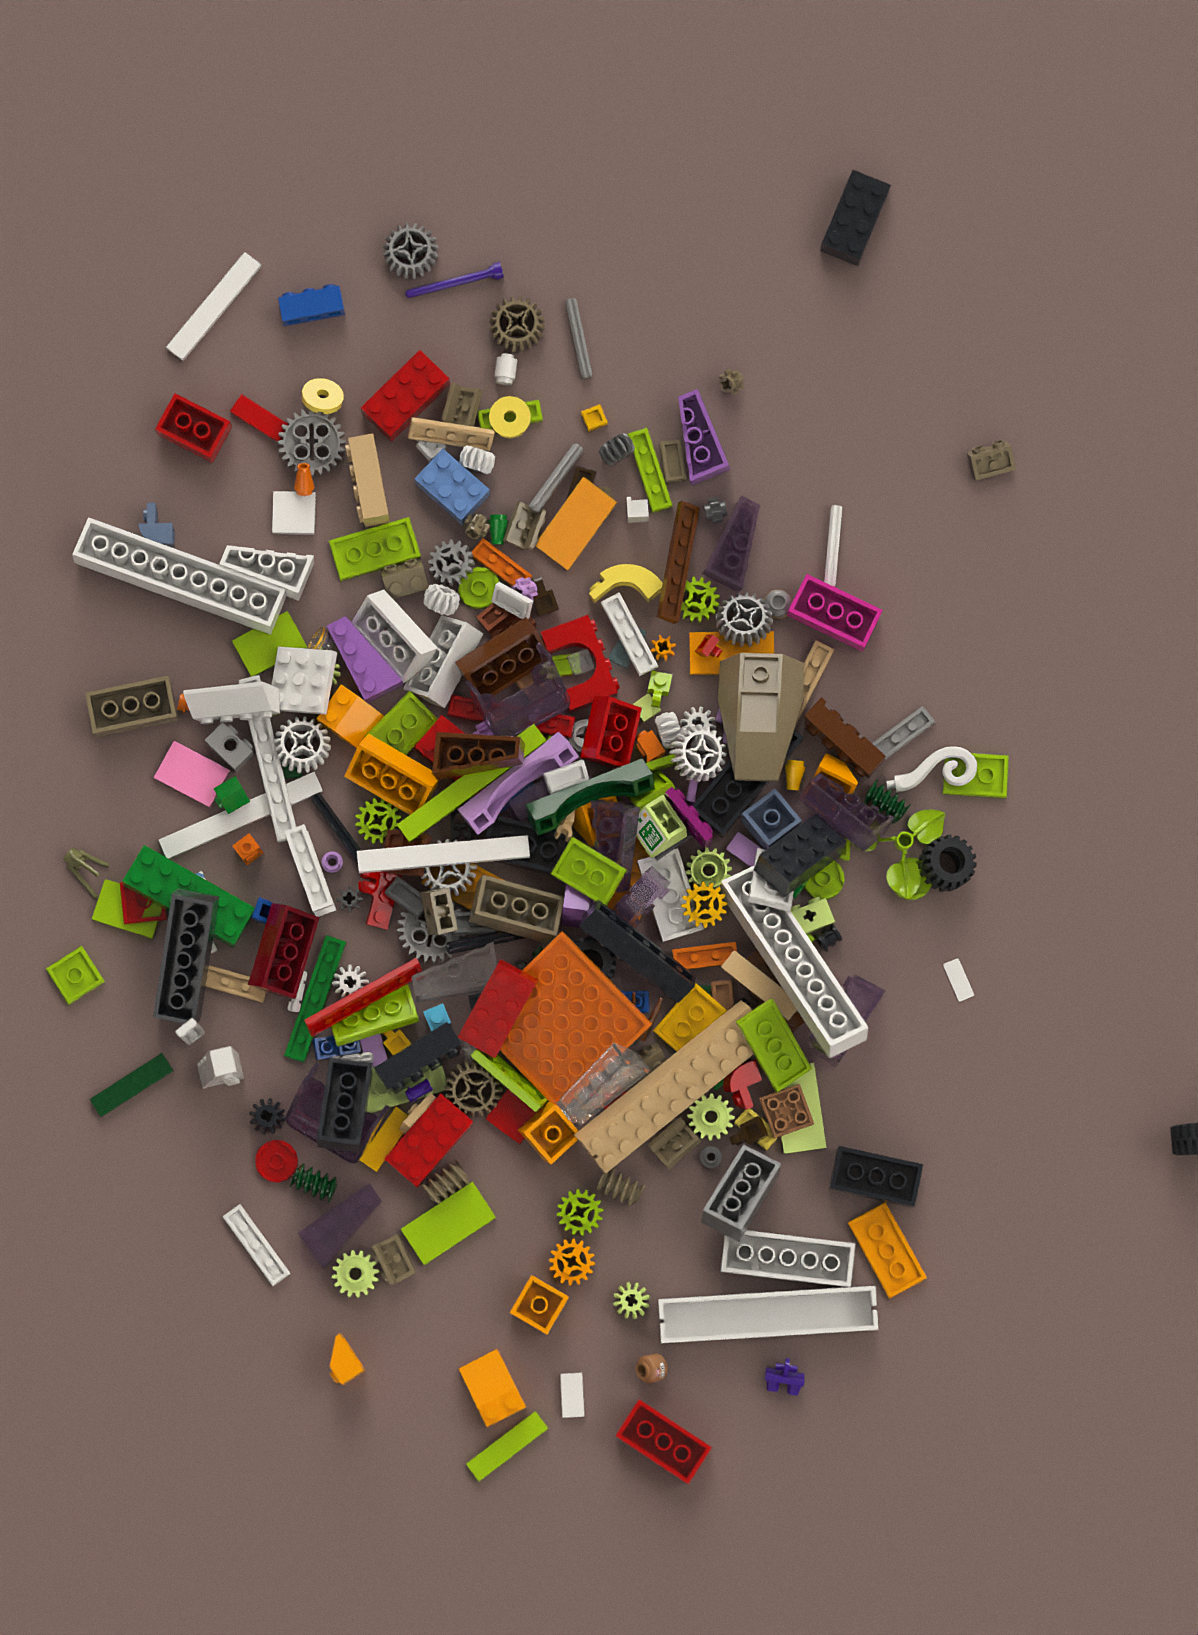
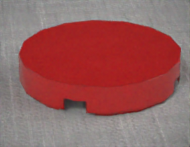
M283 1140L266 1142L259 1148L256 1154L255 1164L257 1171L262 1178L269 1182L280 1183L287 1181L294 1175L298 1167V1156L295 1149Z

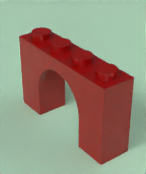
M588 615L540 632L542 641L549 654L570 647H580L590 652L595 659L596 669L589 680L563 690V696L570 714L592 706L594 696L617 697V690L620 689L616 677L612 678L610 670H613L609 658L605 659L602 653L605 650L602 639H597L595 632L598 631L594 619L590 620Z

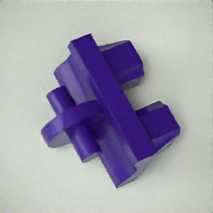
M789 1358L785 1359L784 1364L776 1363L775 1368L766 1367L765 1380L767 1391L778 1392L779 1383L788 1384L787 1393L797 1396L801 1386L804 1387L805 1373L797 1372L798 1366L790 1365Z

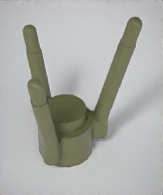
M73 847L65 855L63 861L68 864L67 868L73 872L94 898H97V894L76 868L84 867L98 877L100 874L85 863V858L105 867H109V864L87 854L82 849L78 851Z

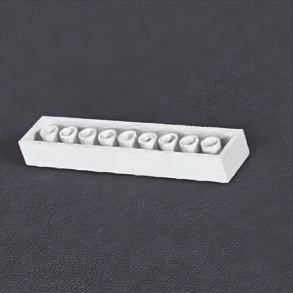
M89 517L72 554L75 564L270 635L286 599V589Z
M754 866L721 881V894L726 895L723 899L728 903L729 908L827 1056L831 1058L866 1041L868 1026L791 911L788 912L748 902Z

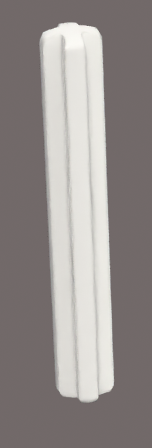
M838 505L831 506L824 578L825 583L834 587L836 585L842 506Z

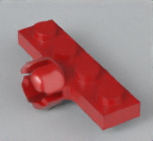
M381 871L361 873L360 877L370 880V882L365 880L359 881L358 889L372 896L366 925L383 930L388 929L395 902L387 897L384 892L397 876L401 878L402 875Z

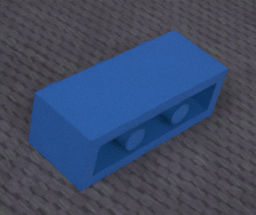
M328 284L323 286V289L318 290L308 288L303 290L302 293L297 294L287 292L282 294V297H278L284 327L345 315L339 285Z

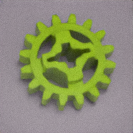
M692 577L691 583L686 580L684 594L687 591L689 597L684 603L682 601L681 612H683V619L690 617V623L694 621V618L699 623H701L703 617L708 621L710 618L709 613L712 615L716 614L713 607H719V603L715 602V600H718L720 596L714 594L717 588H710L711 581H708L706 584L703 583V577H701L700 581H696V578ZM695 587H701L704 590H698ZM694 596L697 599L701 597L700 604L693 602ZM711 597V604L707 609L705 601ZM691 609H692V610H696V611H698L699 613H693V612H690L689 610H691Z
M373 798V804L366 801V808L359 807L362 814L356 815L360 822L355 823V825L362 828L358 831L359 835L366 834L364 837L365 841L372 838V844L380 840L382 845L384 844V839H386L388 821L393 818V823L389 830H395L398 828L397 821L401 820V816L395 815L399 810L398 808L392 809V804L388 803L386 805L383 799H381L380 803H377L376 798ZM375 808H383L387 811L380 812L376 811ZM369 813V821L364 825L365 816ZM376 817L382 819V825L374 824ZM375 830L381 832L382 835H375L370 832Z
M577 1189L575 1195L569 1191V1198L562 1197L561 1199L564 1204H558L557 1206L562 1209V1212L557 1213V1216L563 1218L559 1224H566L565 1231H568L570 1228L573 1229L572 1235L580 1231L581 1236H583L585 1230L591 1234V1227L598 1228L599 1226L596 1221H602L603 1219L601 1216H598V1213L603 1212L602 1208L597 1207L601 1201H594L595 1194L588 1196V1190L580 1194V1190ZM577 1198L587 1199L590 1203L586 1205L579 1203ZM570 1202L572 1210L571 1213L566 1215V1207ZM577 1207H580V1209H586L589 1207V1209H587L584 1212L583 1218H581L580 1216H574L571 1218V1216H573L574 1213H576ZM595 1210L594 1218L589 1222V1212ZM574 1220L581 1222L583 1227H576L570 1222Z

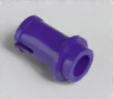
M425 1079L411 1088L407 1087L408 1090L404 1091L410 1103L412 1101L417 1102L419 1097L433 1091V1088L430 1086L431 1084L428 1079Z

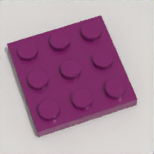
M673 787L669 788L665 792V798L686 829L705 850L712 843V828L706 822L702 823L699 820V813L692 805L688 807L685 803L686 798L679 789L675 791Z

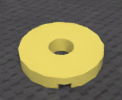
M313 379L304 385L302 402L312 412L318 413L320 411L323 414H330L341 408L344 398L343 391L333 381ZM318 395H324L327 398H320Z
M507 396L500 398L490 409V425L503 438L519 437L530 425L531 414L529 407L523 400L517 397ZM509 412L516 415L515 421H505V414Z

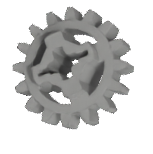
M450 539L447 545L442 541L441 548L435 546L436 553L430 552L433 560H428V563L433 567L429 570L431 574L435 573L434 578L436 580L441 578L443 585L446 581L449 582L450 586H453L454 581H457L460 585L461 578L468 579L467 572L473 573L472 568H470V566L475 565L474 560L470 559L473 557V554L468 552L469 548L467 545L462 547L461 541L454 544L453 540ZM461 553L464 555L465 563L460 560ZM453 559H454V561H455L456 563H455V564L451 563L450 566H449L447 562H448V561H449V562H452ZM438 562L443 565L442 572L438 568Z

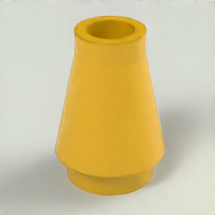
M787 760V765H785L786 789L799 791L806 768L804 767V761Z

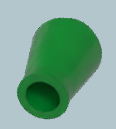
M490 514L488 523L490 525L491 544L504 545L503 538L509 522L507 515Z

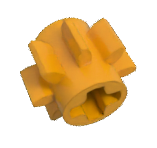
M659 635L657 642L655 640L651 641L655 648H652L650 651L651 653H656V660L664 658V661L667 662L669 655H675L671 649L676 647V643L671 644L669 642L670 636L667 639H662V636ZM667 645V651H659V646Z

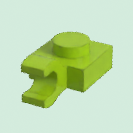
M651 671L648 693H653L652 707L659 708L662 695H669L672 674Z

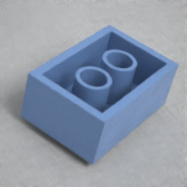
M443 448L415 478V484L461 525L464 524L469 514L472 515L490 496V489Z

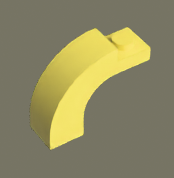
M633 564L616 565L600 573V579L603 582L600 583L598 581L590 588L589 598L595 604L612 589L619 586H629L636 589L649 603L661 593L663 583L655 574L641 566Z

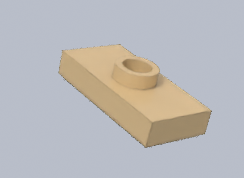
M430 1093L419 1105L415 1103L407 1112L409 1116L403 1121L399 1129L404 1134L407 1133L434 1102L436 1097Z

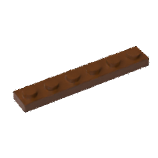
M683 500L678 502L657 611V618L673 624L678 623L700 509V507Z

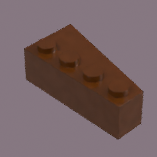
M821 697L804 716L805 730L813 737L817 735L821 738V743L828 750L834 749L841 761L846 764L849 762L853 765V770L860 777L866 776L869 779L885 761L886 756L866 737L859 738L860 733L849 723L845 725L843 718L835 709L829 710L824 706L826 701Z
M437 732L432 774L437 780L522 765L525 743L521 737Z

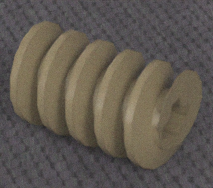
M457 1160V1166L449 1164L450 1171L442 1169L443 1176L437 1173L434 1174L435 1182L428 1178V1187L421 1183V1186L432 1202L435 1201L440 1204V1196L447 1199V1191L454 1194V1186L461 1189V1181L469 1184L468 1176Z
M614 1168L606 1174L603 1173L597 1184V1191H600L603 1187H605V1195L613 1191L612 1198L615 1199L620 1195L621 1203L628 1199V1207L638 1202L646 1186L645 1184L637 1188V1180L630 1184L631 1177L629 1176L622 1180L623 1173L620 1172L615 1176Z

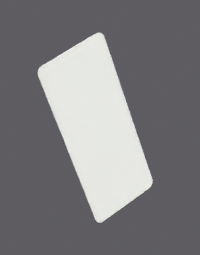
M957 958L943 964L958 1001L960 1002L974 996L959 959Z

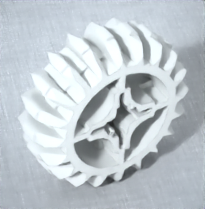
M305 716L301 722H299L298 717H295V723L288 719V727L285 725L280 726L282 732H276L277 739H274L273 742L276 744L274 752L279 753L277 759L283 760V767L290 764V771L297 767L298 773H301V768H305L306 773L310 772V766L316 770L318 769L317 763L320 765L324 764L323 758L329 757L327 751L331 750V745L327 744L330 742V737L326 736L328 734L326 729L321 730V723L315 726V719H311L309 723ZM298 731H307L305 734L302 735L296 733ZM315 736L320 743L317 752L311 746ZM287 738H290L291 743L294 745L290 753L287 752L284 746ZM298 743H300V744L306 743V747L303 746V745L300 746V747H298ZM301 755H305V756H307L308 758L299 759V758H297V757H298V756H301Z
M701 724L696 725V727L690 725L687 729H682L680 731L681 734L675 736L677 741L671 743L675 749L669 752L675 755V758L671 759V762H677L674 769H681L680 776L687 775V780L689 781L693 780V778L695 782H700L701 779L708 781L709 777L714 778L716 772L718 773L722 770L720 765L726 763L721 759L727 755V753L722 752L726 745H720L719 743L722 737H715L717 731L713 730L710 732L709 726L703 728ZM694 736L690 749H686L688 741ZM711 757L709 765L703 770L706 758Z
M467 863L464 875L460 873L456 865L451 866L454 872L448 870L446 873L443 872L445 870L444 867L439 866L440 872L436 880L431 875V867H425L424 871L426 873L423 874L421 879L428 878L424 884L426 887L433 884L431 890L449 888V890H454L457 896L459 895V887L464 892L467 890L463 885L464 883L472 885V881L468 877H476V874L470 872V870H476L477 866ZM448 877L459 879L454 884H441Z

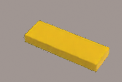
M395 1107L359 1160L377 1172L384 1163V1158L403 1136L404 1133L399 1128L409 1115Z

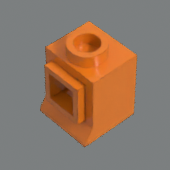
M644 730L636 735L637 744L635 747L643 759L647 758V762L659 759L665 755V749L652 730L648 733Z
M250 833L232 845L247 866L264 854Z

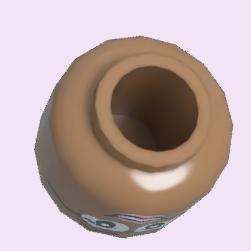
M653 1353L639 1358L635 1370L642 1382L654 1383L666 1377L668 1365L662 1355Z

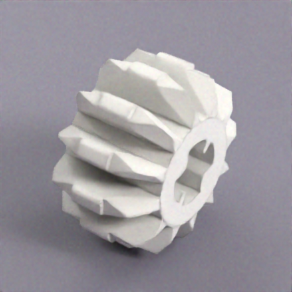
M464 446L460 454L459 463L471 470L489 474L494 467L495 456L493 453L472 446Z
M442 584L429 585L428 589H426L423 600L428 609L447 616L455 613L460 601V596L455 590Z
M692 707L691 714L684 712L686 719L680 720V724L686 725L681 730L687 729L690 725L695 726L692 723H696V720L701 721V725H704L703 728L709 726L710 730H715L716 726L711 724L715 721V717L708 718L711 713L709 710L703 714V707H699V712L697 713L695 708Z
M666 712L656 716L655 723L662 746L665 749L675 748L671 743L677 741L675 738L677 734H681L676 714L674 712Z
M348 965V972H345L344 968L341 967L342 976L335 973L334 977L339 979V981L332 982L333 986H340L335 990V993L340 994L343 992L341 999L361 989L362 985L369 984V980H361L367 975L366 972L358 975L360 967L357 966L353 972L352 965ZM349 978L356 982V985L353 984V988H349L345 984L346 981L349 982Z

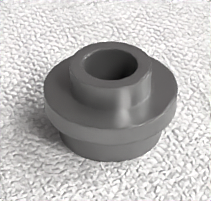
M709 1146L703 1149L700 1159L704 1166L714 1168L720 1164L722 1154L718 1148ZM713 1153L715 1160L709 1161L707 1155Z

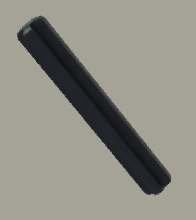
M320 793L315 794L311 801L358 864L357 851H362L323 796Z
M497 931L447 942L446 949L448 954H454L519 940L525 937Z

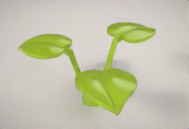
M929 809L914 813L907 823L909 830L913 834L901 832L897 837L879 838L882 833V826L876 818L870 816H862L847 821L845 829L850 842L861 851H873L876 848L877 841H894L895 848L902 851L901 864L895 863L890 866L886 874V880L893 891L905 899H909L918 890L922 877L917 863L908 862L905 864L907 850L912 846L915 836L922 844H929L940 837L943 832L945 812Z

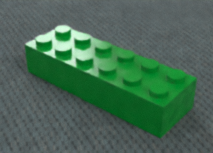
M145 845L122 881L126 888L140 894V896L167 911L170 910L172 893L177 889L220 897L213 937L232 948H235L252 919L255 907Z

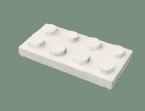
M678 848L672 850L658 861L654 857L652 859L648 857L638 860L637 864L662 943L702 931V923L696 927L695 920L689 923L688 918L690 916L683 915L686 908L681 907V904L686 903V900L682 896H688L689 893L686 889L691 890ZM691 898L690 909L693 911L695 901Z

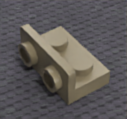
M1004 440L995 441L992 443V446L988 447L976 446L972 448V451L967 452L975 480L1016 470L1012 447L1008 442H1004Z

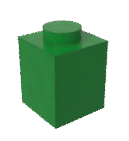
M236 776L213 788L217 794V797L214 798L220 809L224 807L228 814L250 802Z

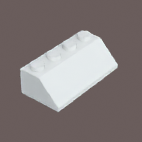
M385 590L367 595L351 622L403 683L407 682L427 665L437 650L434 643Z
M441 615L429 638L437 647L436 652L430 662L406 682L403 689L407 692L411 691L415 696L433 705L445 708L462 676L455 662L476 649L483 633L467 622Z
M265 682L183 690L192 718L204 725L213 724L214 720L232 722L233 718L252 720V716L271 718L272 714L280 713L279 688Z

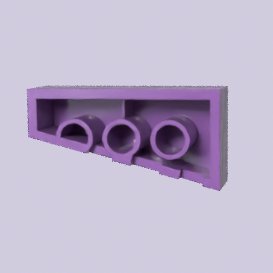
M698 389L679 396L689 478L693 486L727 472L731 468Z
M346 616L327 625V629L365 702L370 703L404 686L399 676Z

